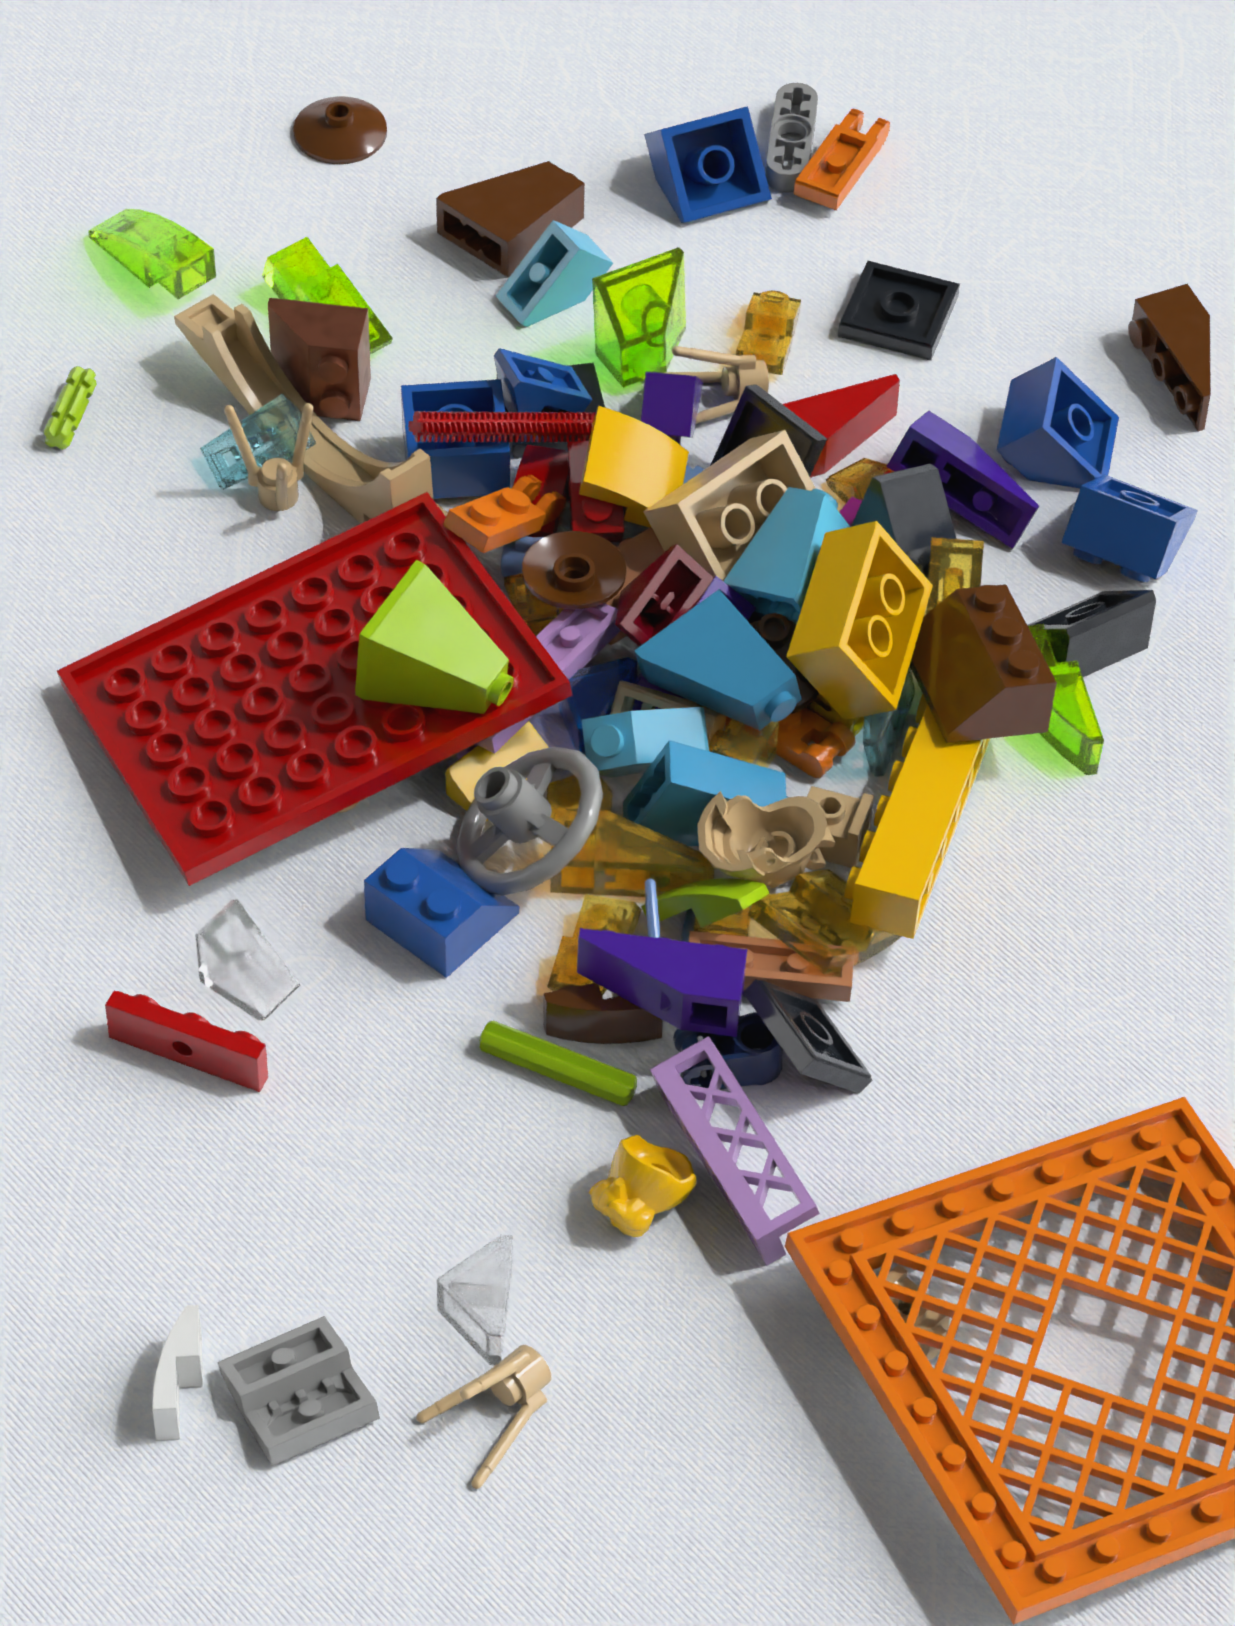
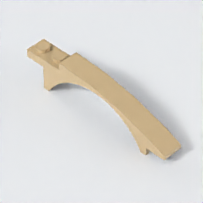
M212 294L175 315L176 326L200 357L257 424L292 459L303 407L307 403L302 399L280 368L267 346L251 311L242 303L234 307L233 310ZM313 412L303 461V471L360 524L423 493L428 492L433 499L430 456L422 449L415 451L406 461L394 463L374 459L341 439ZM438 505L444 515L447 516L448 512Z

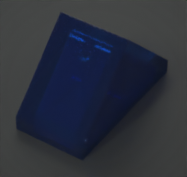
M626 657L579 669L569 679L573 695L558 702L576 751H580L586 756L582 720L610 715L619 682L634 683L638 677L637 660Z

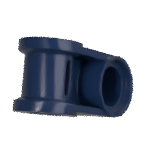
M757 1012L739 1016L736 1037L680 1029L674 1032L673 1041L676 1050L679 1052L697 1043L698 1036H702L703 1039L709 1036L741 1087L771 1083L779 1077L782 1071V1047ZM708 1058L682 1072L680 1076L687 1085L709 1088L715 1069ZM706 1070L707 1076L705 1078L701 1076V1071ZM723 1082L720 1090L727 1089Z

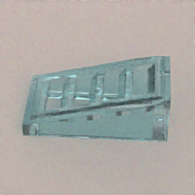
M280 394L240 421L247 441L253 449L252 453L258 467H262L267 460L272 458H283L286 460L293 458L302 414L283 394ZM287 425L288 428L281 432L280 427ZM228 429L200 448L218 486L223 490L248 479L246 466L231 429ZM309 432L306 450L316 444L311 432ZM268 433L271 440L264 444L261 436ZM229 451L232 452L236 463L230 467L223 455Z
M910 666L897 709L864 716L863 745L870 772L873 773L874 777L885 775L913 703L916 688Z

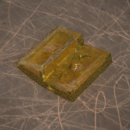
M830 869L803 872L797 875L789 892L768 894L752 904L747 914L825 975L841 971L842 967L852 960L853 966L862 963L902 937L876 930L865 924L850 923L853 900L844 897L847 882ZM828 945L841 946L842 948L832 949Z

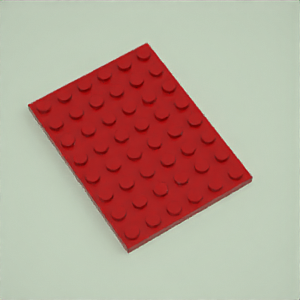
M428 492L57 670L62 687L189 886L573 695L568 678L465 541L444 527L443 524L446 516ZM416 560L425 564L509 659L507 674L514 678V682L507 698L500 706L491 703L485 713L482 714L364 700L355 695L359 634Z

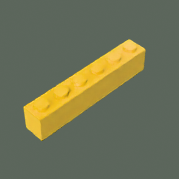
M923 694L918 705L915 721L919 726L918 728L912 726L908 728L902 749V757H905V761L896 760L893 765L888 783V791L892 792L891 796L881 795L874 817V826L878 828L876 832L867 830L859 856V862H863L861 868L855 866L851 868L844 895L845 898L853 900L850 923L914 939L990 742V739L946 743Z

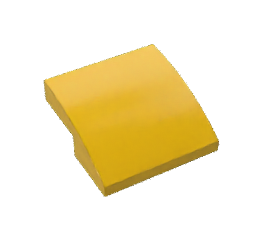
M598 406L593 420L579 494L626 507L624 521L651 527L643 511L683 485L689 452L679 443L654 427L623 413Z

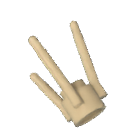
M675 346L672 348V353L675 356L730 366L723 367L722 372H664L668 374L697 376L703 383H722L724 395L733 396L734 401L697 413L696 424L733 413L745 386L757 384L768 393L769 379L766 363L764 360H756L755 355L737 356Z
M307 403L303 407L292 461L289 462L283 458H272L267 460L262 467L257 466L234 407L226 405L224 412L246 466L248 483L251 486L258 487L260 503L271 511H284L293 507L299 497L298 480L304 476L303 461L312 422L313 405Z
M520 1345L488 1372L436 1401L433 1405L417 1414V1421L425 1423L488 1388H491L494 1395L507 1406H512L515 1403L522 1405L472 1479L471 1485L473 1488L479 1489L483 1486L531 1415L547 1402V1398L541 1389L551 1381L549 1366L544 1358L532 1347Z

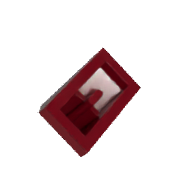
M678 544L672 545L621 590L615 625L640 647L691 610L711 584L714 577Z

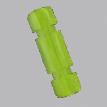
M76 366L70 370L65 381L68 384L63 386L51 413L53 417L48 420L43 431L46 436L44 441L49 447L56 446L63 450L70 446L75 435L73 431L78 428L90 401L87 398L92 396L97 385L94 379L96 374L92 369H83L80 366Z

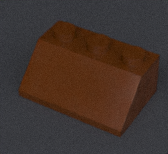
M1006 584L956 589L924 615L909 666L946 743L1048 732L1057 682Z

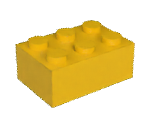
M877 521L826 532L786 657L844 720L894 711L898 706L933 585Z

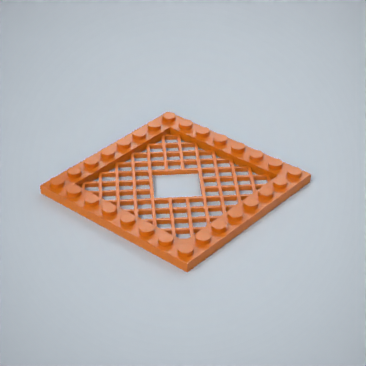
M1185 1096L787 1233L784 1247L1013 1625L1235 1539V1467L1227 1470L1233 1450L1235 1451V1400L1206 1390L1212 1371L1235 1379V1364L1216 1358L1221 1339L1235 1343V1329L1225 1326L1231 1307L1235 1308V1169ZM1143 1175L1172 1185L1168 1202L1137 1193L1141 1176ZM1131 1180L1129 1189L1116 1186L1117 1184ZM1097 1193L1124 1202L1119 1220L1087 1210L1092 1194ZM1178 1195L1188 1210L1176 1206ZM1082 1197L1079 1207L1066 1203ZM1132 1205L1163 1215L1158 1233L1126 1223ZM1043 1210L1075 1220L1069 1238L1038 1227ZM1033 1214L1030 1224L1017 1220ZM1171 1218L1202 1229L1197 1246L1166 1236ZM1082 1223L1114 1233L1108 1251L1077 1241ZM994 1227L1025 1237L1019 1255L988 1245ZM983 1231L979 1242L966 1238ZM1122 1236L1153 1246L1148 1264L1116 1254ZM1208 1239L1217 1253L1205 1250ZM1033 1240L1064 1250L1058 1269L1027 1258ZM943 1245L975 1255L968 1273L937 1263ZM932 1249L929 1260L916 1256ZM1161 1249L1192 1259L1187 1277L1156 1267ZM1072 1253L1104 1264L1098 1282L1066 1272ZM983 1258L1014 1268L1008 1287L977 1276ZM892 1263L924 1272L917 1291L886 1281ZM1200 1263L1232 1273L1227 1291L1195 1281ZM881 1267L877 1278L873 1270ZM1112 1267L1143 1277L1138 1296L1106 1285ZM1022 1271L1054 1282L1048 1300L1016 1290ZM932 1276L964 1286L957 1305L926 1294ZM1151 1280L1183 1291L1177 1309L1146 1299ZM1062 1285L1173 1322L1147 1406L1034 1367ZM972 1289L1003 1299L997 1318L965 1308ZM1191 1294L1223 1304L1217 1322L1186 1312ZM890 1297L912 1304L906 1323ZM1011 1303L1043 1313L1037 1332L1005 1321ZM921 1307L952 1318L946 1337L914 1326ZM960 1321L992 1331L986 1351L954 1340ZM1181 1325L1213 1336L1208 1354L1176 1344ZM1000 1335L1032 1345L1026 1364L994 1354ZM918 1342L941 1350L935 1368L930 1364ZM949 1353L981 1364L975 1383L943 1373ZM1171 1357L1203 1368L1198 1387L1166 1376ZM989 1367L1021 1377L1015 1397L983 1386ZM1029 1381L1062 1391L1056 1411L1023 1400ZM947 1389L970 1396L964 1415L959 1411ZM1161 1389L1193 1400L1188 1420L1156 1409ZM1070 1394L1102 1405L1096 1425L1064 1414ZM978 1399L1010 1410L1004 1430L972 1419ZM1202 1403L1234 1414L1228 1434L1196 1423ZM1110 1409L1143 1419L1137 1439L1104 1428ZM1018 1414L1051 1424L1045 1444L1012 1433ZM1151 1422L1183 1433L1178 1453L1145 1442ZM1059 1427L1092 1438L1086 1458L1053 1447ZM976 1436L999 1443L993 1463L988 1458ZM1192 1436L1224 1447L1219 1467L1186 1456ZM1100 1441L1132 1452L1127 1472L1094 1462ZM1007 1446L1040 1457L1034 1478L1001 1467ZM1141 1456L1173 1466L1168 1486L1135 1476ZM1048 1461L1081 1472L1075 1492L1042 1481ZM1182 1470L1205 1477L1203 1480L1176 1489ZM1089 1475L1122 1486L1116 1506L1083 1495ZM1005 1483L1029 1491L1023 1511L1017 1505ZM1130 1489L1155 1497L1124 1509ZM1037 1494L1070 1505L1064 1527L1031 1515ZM1078 1509L1103 1517L1072 1529ZM1035 1532L1051 1538L1040 1541Z

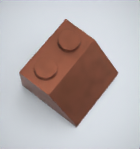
M269 298L270 349L290 383L306 403L313 405V412L317 416L361 421L371 380L368 308Z

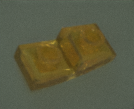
M780 291L754 292L746 311L744 331L737 346L736 355H755L756 360L765 361L768 373L783 375L798 322L801 299L789 298L787 294Z
M585 894L573 937L562 936L547 987L551 991H557L569 985L581 986L595 983L577 973L580 928L599 931L609 930L616 933L634 935L642 909L634 901ZM599 985L603 996L607 989Z

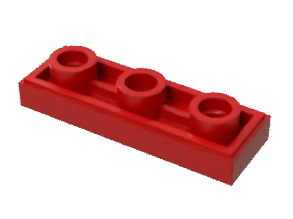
M114 990L105 1004L108 1033L111 1039L257 1092L262 1090L268 1079L266 1045L249 1032L242 1030L231 1032L210 1024L208 1020L199 1014L192 1012L181 1014L162 1007L154 999L142 994L131 996Z

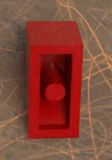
M589 441L568 442L570 531L592 533L610 542H622L624 535L623 506L579 494Z

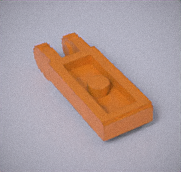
M851 109L840 125L836 124L796 178L794 195L837 211L876 154L880 151L882 145H884L890 131V122L878 118L865 135L859 132L863 125V111Z
M528 475L527 477L519 478L511 489L506 487L449 509L443 525L484 554L538 532L542 526L549 524V522L552 523L563 512L566 498L555 491L545 494L536 505L532 504L531 502L538 496L542 482L533 475Z

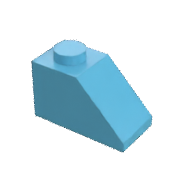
M553 220L495 296L521 325L528 327L585 301L613 265V262L587 234Z
M703 707L636 710L582 720L586 757L597 767L599 775L613 778L646 772L669 740L709 751Z

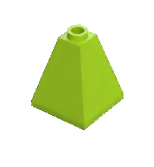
M418 560L413 563L359 634L355 695L364 700L484 714L491 703L500 706L505 701L512 688L514 678L507 674L509 659L433 572Z

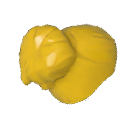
M636 1134L620 1140L612 1159L608 1178L594 1184L589 1190V1194L591 1195L594 1208L609 1217L613 1226L617 1227L625 1235L640 1237L649 1230L655 1214L674 1208L688 1197L696 1186V1176L694 1175L692 1164L686 1155L671 1148L655 1146Z

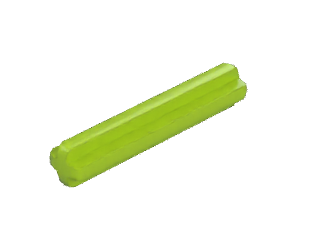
M489 1021L481 1033L479 1040L481 1051L613 1103L627 1106L636 1092L637 1077L635 1075L497 1021Z

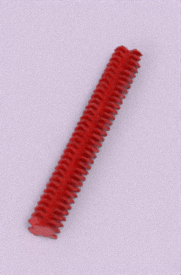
M417 411L414 412L413 421H409L408 427L409 431L415 435L416 442H420V437L422 442H426L427 436V442H431L432 438L433 442H437V440L443 442V439L445 442H449V438L451 442H455V437L456 442H460L461 438L462 442H466V440L472 442V439L474 442H478V437L479 442H484V438L485 442H489V440L495 442V439L497 442H501L502 437V442H507V440L508 442H512V440L518 442L519 438V442H524V439L525 442H535V439L536 442H541L542 439L543 443L546 441L551 443L553 439V442L556 443L559 439L560 443L563 441L568 443L569 438L570 442L590 440L596 412Z

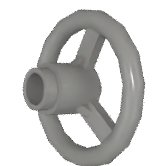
M554 746L528 752L505 767H495L488 770L478 780L474 789L475 799L462 820L456 844L461 869L481 888L500 896L531 890L557 875L581 851L597 824L603 799L597 767L580 751ZM557 768L571 771L579 780L581 798L576 817L569 828L550 818L552 812L551 805L543 797ZM488 818L493 823V826L481 836L483 825ZM540 838L553 846L543 858L522 870L501 874L488 871L483 865L509 839L514 843H525Z

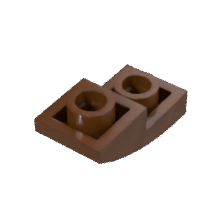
M596 983L581 986H565L557 991L544 993L543 1027L548 1036L596 1044H623L662 1038V1019L620 996L603 999L599 985Z

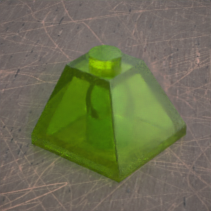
M680 247L592 278L595 355L623 388L645 380L646 371L667 372L674 356L672 348L679 345L686 330L684 252Z

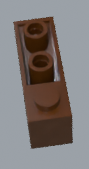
M1188 284L1135 299L1132 321L1128 325L1129 337L1133 346L1136 349H1141L1149 360L1156 379L1164 382L1174 396L1179 412L1187 415L1198 432L1205 430L1211 396L1210 314Z

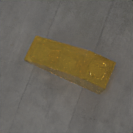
M554 808L553 820L569 828L576 817L578 808ZM600 810L597 824L581 851L557 875L550 878V893L646 897L645 881L653 879L656 883V895L659 896L670 889L684 884L714 879V868L712 863L700 851L611 811Z

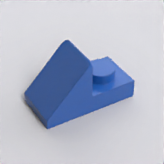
M501 348L493 355L497 377L502 381L504 405L508 412H541L545 406L554 411L562 409L582 413L592 401L591 396L570 366Z

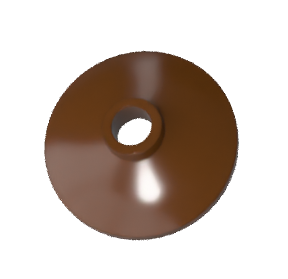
M346 96L328 97L311 103L298 114L293 126L294 140L303 153L317 161L329 164H350L369 158L383 146L387 137V123L381 111L369 102Z
M581 531L558 532L538 540L528 549L522 562V577L529 591L549 605L564 609H587L604 604L619 593L626 579V562L619 549L605 538Z

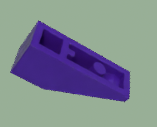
M646 371L641 421L666 434L680 445L681 437L693 438L703 381L697 376Z
M928 410L909 426L886 467L896 472L927 464L933 465L939 471L948 507L1013 549L1040 506L971 437Z

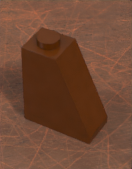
M550 161L444 192L436 198L437 233L509 278L553 220L572 228L584 219L585 183L574 174L566 172Z

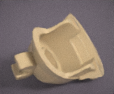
M720 791L704 808L697 824L699 851L712 863L714 869H719L727 876L764 883L767 888H775L792 880L797 875L802 874L805 868L810 870L824 868L826 862L819 848H833L835 845L834 838L827 827L825 811L818 802L804 796L785 798L762 807L753 803L748 796L737 795L727 801Z

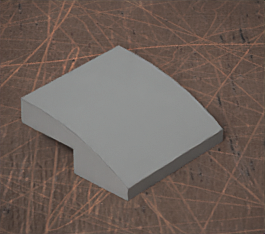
M325 1316L218 1362L220 1373L239 1411L272 1466L380 1419L376 1400L353 1369L348 1348Z

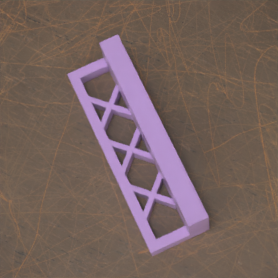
M605 603L587 609H564L536 636L569 681L621 631L615 625L618 609ZM534 715L458 752L457 759L459 760L478 745L495 754Z
M708 1036L651 1068L650 1071L662 1099L765 1265L768 1266L786 1255L780 1236L820 1213L815 1202ZM708 1058L715 1069L709 1088L685 1084L680 1073ZM722 1082L729 1092L720 1091ZM695 1099L704 1101L702 1109ZM715 1103L739 1107L741 1114L735 1131L711 1126L709 1121ZM749 1125L755 1134L746 1133ZM722 1141L731 1143L729 1151H727ZM742 1145L761 1148L767 1151L768 1156L762 1173L738 1169L736 1163ZM776 1167L782 1177L773 1176ZM748 1184L758 1186L756 1194L753 1193ZM769 1188L793 1192L799 1202L798 1205L770 1220L763 1209Z

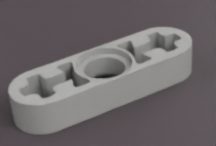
M789 83L779 88L776 93L766 159V178L768 185L780 192H794L796 178L811 159L817 118L818 95L807 84ZM792 105H800L799 115L791 114ZM786 133H796L801 135L803 139L787 141L780 136ZM784 159L793 160L791 170L783 169Z

